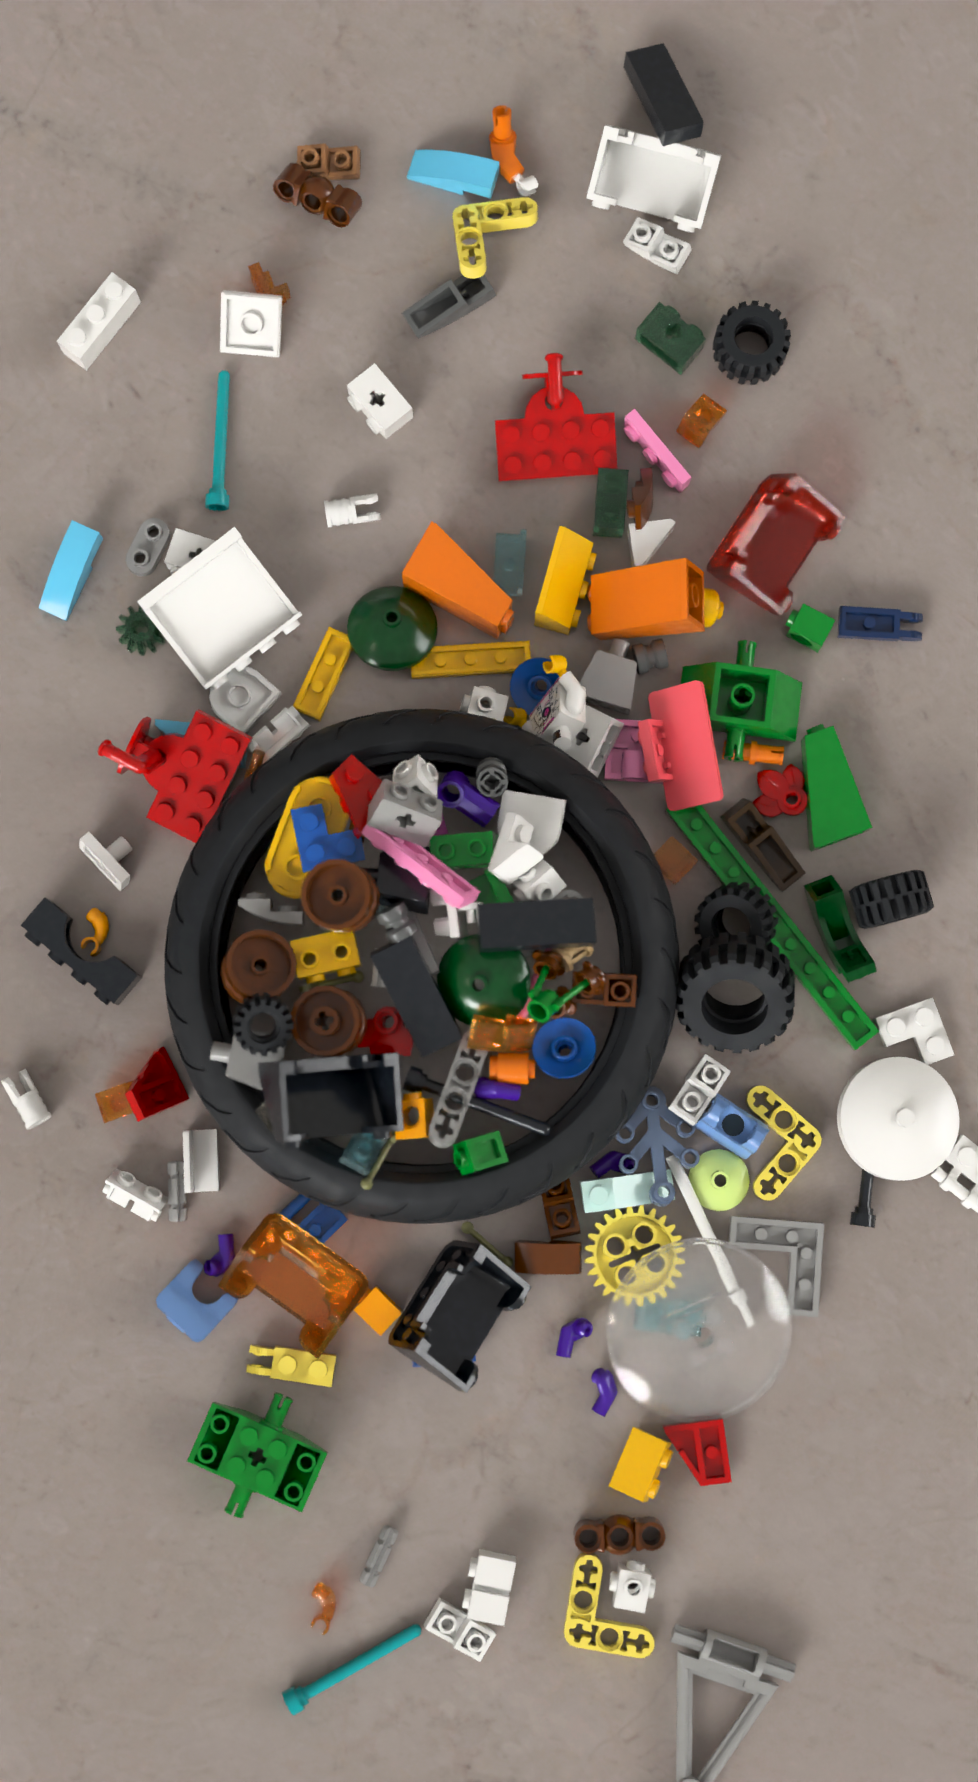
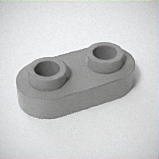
M150 518L140 526L126 554V564L133 574L141 577L148 576L156 569L171 537L170 530L163 520ZM153 528L159 529V533L155 537L149 536V532ZM138 555L146 556L143 563H136Z

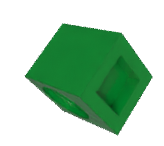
M803 603L799 611L792 610L785 624L790 628L786 637L818 653L835 619Z

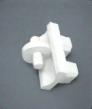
M431 889L430 898L432 905L435 907L447 905L448 917L434 919L435 934L450 936L456 939L469 936L467 924L476 923V907L478 904H483V902H473L458 909L447 904L439 893Z

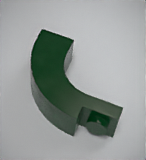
M829 875L804 885L813 920L839 974L842 973L848 983L877 972L874 960L854 929L843 890L835 878Z

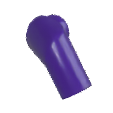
M479 1077L474 1089V1094L484 1100L507 1099L518 1101L521 1093L520 1085L490 1081L487 1077Z
M610 1151L589 1167L597 1179L610 1170L622 1173L619 1169V1161L626 1153ZM626 1159L623 1161L626 1169L634 1168L632 1160Z
M233 1233L218 1235L219 1251L204 1263V1272L208 1276H221L234 1263Z
M576 1318L565 1324L560 1331L556 1355L571 1358L574 1342L584 1336L589 1337L592 1334V1323L586 1318Z
M597 1368L592 1373L591 1379L593 1383L597 1384L599 1396L592 1410L605 1417L617 1396L618 1390L613 1374L609 1370L605 1371L603 1368Z

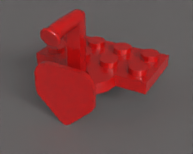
M550 353L545 356L548 364V373L522 374V379L544 378L545 388L540 389L530 398L526 405L525 417L522 419L495 420L498 481L618 473L615 412L584 414L582 402L575 393L563 387L562 377L583 375V370L562 372L561 360L563 355L560 353ZM545 398L546 402L550 405L551 410L546 406Z
M198 709L185 735L166 733L154 739L148 735L152 719L147 716L136 727L125 751L112 745L110 740H104L98 748L99 756H105L118 763L117 773L121 775L128 769L135 773L143 774L147 782L158 791L146 818L196 843L205 826L221 806L253 737Z

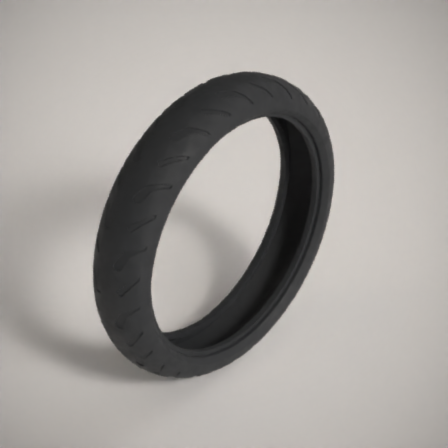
M401 709L377 712L342 721L298 740L278 752L251 773L221 804L205 826L189 855L172 901L164 953L167 1008L181 1060L192 1085L206 1109L225 1134L261 1169L307 1198L359 1217L407 1224L463 1221L509 1209L547 1192L589 1163L627 1123L656 1075L673 1027L680 971L676 919L661 868L635 820L617 797L580 762L537 735L489 717L441 709ZM351 754L377 777L392 775L393 770L400 762L410 760L419 754L426 763H431L437 772L459 771L467 777L476 779V767L480 761L489 757L498 758L505 764L507 769L508 785L506 790L566 800L562 829L583 852L597 874L608 898L619 944L620 973L637 975L636 1006H616L605 1044L590 1073L572 1097L553 1116L545 1121L551 1126V1132L544 1136L532 1131L519 1140L504 1146L508 1162L462 1175L455 1162L415 1165L383 1161L372 1180L373 1187L369 1190H364L360 1184L361 1180L368 1176L377 1159L342 1148L323 1137L302 1140L303 1147L283 1148V1142L275 1141L263 1091L226 1077L228 1063L210 1060L213 1041L232 1044L234 1037L233 1017L228 992L224 988L221 978L222 961L227 954L229 933L238 899H240L244 886L257 862L271 845L293 789L306 779L317 776L329 778Z

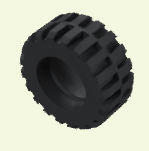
M729 932L719 933V937L715 939L713 936H709L702 940V946L695 944L689 950V955L684 956L680 963L677 986L678 996L675 1008L678 1010L677 1017L682 1025H686L685 1031L691 1037L698 1036L699 1043L706 1047L709 1044L713 1045L714 1050L724 1052V1049L733 1050L732 1053H742L744 1049H749L750 1052L758 1050L761 1044L767 1046L775 1041V1035L779 1037L785 1032L787 1024L791 1022L794 1014L795 984L794 972L790 968V961L785 954H779V948L771 942L768 945L765 944V938L757 935L752 938L748 937L745 932H738V935H729ZM736 979L755 985L763 994L757 1000L745 1005H728L713 998L707 990L721 981Z

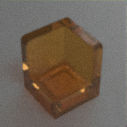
M670 837L654 853L662 874L674 885L699 861L674 837Z

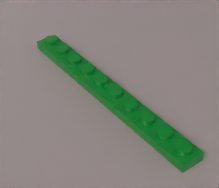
M701 805L679 811H670L667 808L665 810L723 885L726 886L731 882H737L740 885L742 882L750 883L749 888L751 889L755 886L761 888L759 894L762 896L768 894L771 898L767 901L769 906L775 905L777 910L773 913V917H778V924L774 927L777 931L770 940L771 943L779 948V954L783 953L786 955L795 977L853 1050H857L880 1032Z

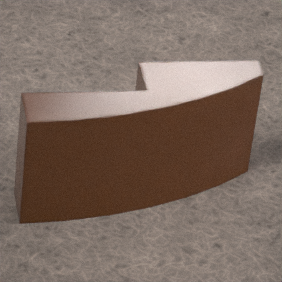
M652 467L640 468V481H635V487H631L632 500L626 501L628 518L634 519L636 530H640L645 526L652 512Z
M573 971L572 988L577 985L575 975L579 971ZM603 972L606 985L602 986V993L600 995L595 993L589 995L581 990L571 1000L577 1004L635 1007L637 975Z
M570 1178L541 1194L551 1240L581 1234Z
M518 1240L515 1242V1273L547 1275L580 1274L581 1242Z

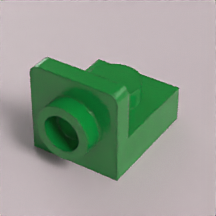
M499 1131L453 1145L454 1162L462 1175L508 1162Z

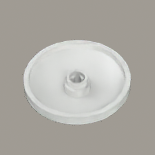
M889 1057L865 1065L850 1078L842 1091L838 1103L837 1125L846 1151L862 1169L882 1179L894 1181L912 1180L933 1172L947 1159L953 1150L958 1136L959 1110L950 1086L935 1069L916 1059Z

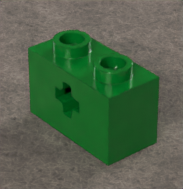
M493 831L432 836L430 839V853L451 870L489 867L499 835Z

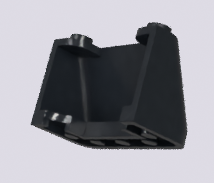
M398 1053L258 1063L259 1079L275 1141L283 1142V1148L303 1147L302 1140H308L309 1138L372 1133L373 1139L392 1138V1132L404 1131Z
M459 1240L452 1241L443 1248L389 1334L388 1343L456 1390L467 1393L478 1380L479 1369L472 1362V1359L502 1310L512 1311L519 1309L525 1303L526 1295L531 1286L482 1244Z

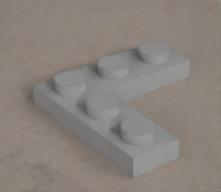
M730 1216L728 1247L790 1252L786 1314L818 1317L824 1223Z

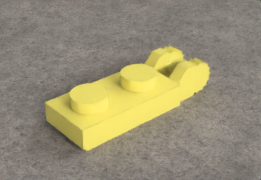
M250 1345L249 1353L257 1356H273L272 1367L248 1364L246 1372L270 1376L273 1379L332 1387L337 1355L275 1346L273 1348Z

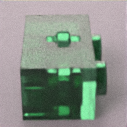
M660 302L639 325L635 336L639 343L680 375L701 352L706 340L703 332L696 325H688L680 318L677 310L669 305L664 306ZM673 334H676V335H677V337H674V336H673L671 339L667 338V335H668V336H672Z
M598 469L593 536L623 537L629 470Z

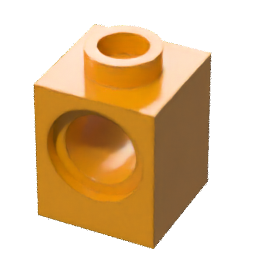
M422 1092L403 1094L402 1113L404 1131L395 1132L396 1140L429 1137V1127L434 1115L433 1098H422ZM413 1107L417 1108L420 1115L416 1124L411 1123L409 1120V1112Z
M377 1285L372 1290L367 1286L354 1299L358 1303L354 1311L380 1336L403 1312Z

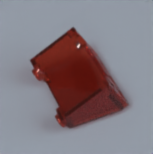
M797 473L771 474L759 484L709 560L706 569L716 579L773 615L782 616L793 603V592L787 587L817 541L835 538L840 532V525L846 516Z

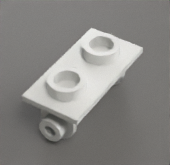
M293 706L288 709L285 707L270 721L276 728L273 732L265 725L253 736L248 748L263 764L283 750L293 740L299 738L303 731L310 726Z
M116 1169L108 1177L102 1191L107 1194L106 1198L126 1208L130 1199L133 1200L135 1203L131 1212L146 1219L148 1222L150 1220L156 1222L162 1213V1208L168 1203V1197L163 1195L159 1189L147 1186L136 1180L131 1173L120 1171L119 1169Z

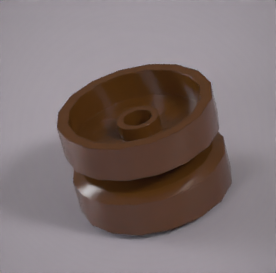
M329 859L317 864L306 875L301 887V903L306 915L316 925L336 933H353L365 928L374 919L379 907L380 892L375 879L365 869L344 859ZM338 894L343 895L340 901L337 900Z
M256 929L245 932L234 940L222 961L221 978L224 988L233 999L242 1004L243 999L246 997L248 999L254 998L253 994L256 993L259 996L269 993L271 997L277 996L279 998L287 990L295 976L297 961L293 948L284 937L273 931ZM257 964L263 968L262 971L256 970L255 966Z
M316 986L304 992L294 1003L291 1012L293 1022L291 1032L295 1041L306 1052L317 1056L338 1057L354 1051L363 1041L367 1030V1013L362 1002L351 992L333 986ZM328 1017H333V1023L329 1024V1028L326 1025V1020Z

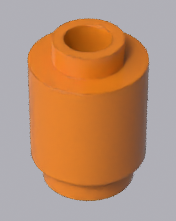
M498 1052V1055L490 1056V1081L529 1085V1079L536 1076V1062L534 1059H530L529 1053Z

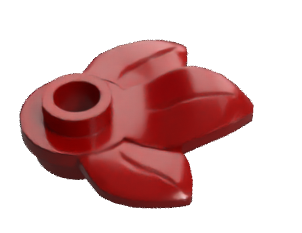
M789 764L782 774L771 769L757 773V783L763 794L752 803L761 815L770 818L782 813L788 816H797L805 811L808 805V797L803 790L805 778L799 768ZM790 796L798 798L795 804L787 803V799Z
M385 1006L375 1013L374 1018L367 1019V1030L364 1039L357 1047H370V1054L398 1053L399 1055L409 1057L414 1042L408 1029L404 1026L405 1023L397 1008ZM388 1017H393L394 1024L391 1028H387L385 1024Z

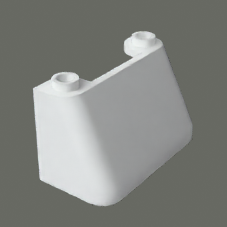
M605 125L587 199L593 200L592 206L609 210L610 205H619L671 219L678 223L677 229L694 233L695 228L701 229L722 155L680 143L662 146L658 137L612 125Z

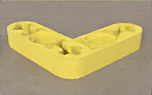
M521 197L465 204L455 208L452 217L461 274L469 279L483 276L487 266L482 233L526 228L534 225L538 220L537 203L531 198ZM492 213H499L503 215L499 219H491L488 217ZM463 219H469L470 226L464 227ZM467 238L477 240L476 243L471 245L462 243ZM475 256L474 265H470L469 257Z
M755 1086L746 1094L745 1101L748 1108L786 1140L753 1181L755 1195L762 1200L770 1201L782 1193L821 1146L822 1138L814 1126L766 1086ZM755 1092L757 1094L765 1092L767 1094L765 1101L771 1106L774 1105L775 1101L779 1103V1106L771 1111L769 1118L764 1115V1113L769 1111L765 1106H754L755 1098L753 1094ZM780 1111H787L792 1117V1123L785 1129L778 1127L775 1122V1116ZM798 1121L803 1124V1126L798 1128L803 1134H809L810 1132L813 1134L811 1140L814 1142V1145L812 1147L809 1145L802 1147L800 1145L802 1139L796 1133L793 1134L792 1139L788 1136V1133L796 1128ZM785 1154L793 1156L796 1162L794 1169L790 1172H784L779 1168V1159ZM771 1167H773L777 1174L785 1177V1180L781 1183L780 1179L777 1178L772 1184L773 1189H775L772 1194L769 1192L762 1194L760 1191L763 1187L760 1182L762 1179L769 1181L774 1176V1174L769 1172Z
M594 1553L580 1554L576 1558L573 1567L564 1623V1635L567 1642L577 1648L635 1658L649 1656L653 1652L655 1645L653 1635L648 1628L635 1624L595 1618L603 1572L600 1558ZM587 1560H592L593 1566L597 1567L596 1571L592 1570L589 1576V1583H595V1587L585 1583L576 1584L577 1580L584 1581V1570L579 1567L580 1565H585ZM580 1591H587L592 1596V1602L586 1608L578 1607L574 1602L575 1595ZM577 1623H580L583 1630L592 1632V1625H596V1642H590L591 1635L581 1634L579 1639H575L573 1632L569 1630L570 1628H576ZM606 1628H612L618 1633V1639L612 1645H606L600 1639L601 1632ZM623 1631H628L627 1638L638 1639L639 1634H643L648 1645L644 1644L638 1650L634 1642L626 1641V1648L621 1647Z

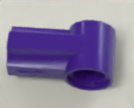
M459 771L448 772L437 789V799L443 801V806L457 809L483 828L489 823L500 806L491 797L481 794L475 786L470 784L468 777ZM446 785L456 786L460 793H451Z

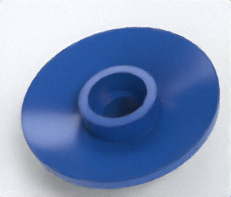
M543 657L528 659L516 668L511 677L510 692L512 699L517 707L524 709L528 715L532 713L559 678L557 673L548 674L543 669V662L552 661L551 659ZM537 681H545L547 689H539Z
M573 1018L554 1019L543 1025L536 1033L532 1044L533 1057L538 1067L552 1077H575L583 1073L592 1064L596 1054L595 1037L592 1031L579 1020ZM562 1049H569L571 1051L567 1056L559 1054Z

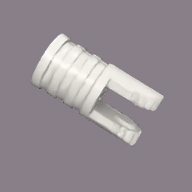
M377 493L349 497V499L325 500L324 505L328 528L334 525L340 526L341 524H358L381 520L379 512L356 515L355 505L372 504L378 501Z
M24 1069L18 1074L27 1093L20 1096L9 1077L1 1080V1083L28 1130L47 1121L52 1115L48 1112L46 1105L39 1096V1092L27 1070Z

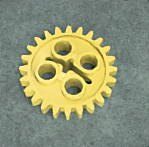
M643 1205L639 1206L636 1213H633L632 1207H626L625 1214H622L620 1209H614V1219L608 1214L603 1215L606 1223L605 1226L597 1222L594 1224V1227L599 1232L598 1235L588 1234V1238L594 1242V1245L584 1247V1250L592 1253V1257L585 1259L584 1263L593 1264L594 1268L587 1274L588 1276H598L593 1285L594 1287L601 1284L605 1286L602 1293L603 1296H606L611 1291L614 1293V1303H617L621 1297H625L626 1306H630L633 1298H636L639 1307L643 1306L644 1297H647L651 1304L655 1303L654 1293L664 1298L667 1296L664 1286L672 1289L675 1288L671 1277L680 1278L682 1276L675 1269L676 1266L685 1264V1261L677 1258V1254L684 1252L685 1248L676 1247L675 1244L682 1236L672 1237L671 1232L676 1227L675 1224L666 1227L664 1223L667 1216L664 1215L657 1220L655 1218L656 1209L654 1208L648 1215L644 1214ZM639 1227H644L650 1232L651 1238L646 1244L640 1243L636 1239L635 1232ZM615 1238L621 1242L622 1252L619 1255H613L607 1250L606 1245L609 1239ZM654 1244L660 1245L658 1250L639 1257V1264H636L635 1260H630L615 1267L609 1266L611 1261L630 1254L631 1247H633L634 1251H640ZM650 1256H656L661 1260L662 1269L659 1273H653L648 1269L647 1260ZM626 1267L632 1270L634 1279L631 1284H623L619 1280L618 1273L621 1268Z

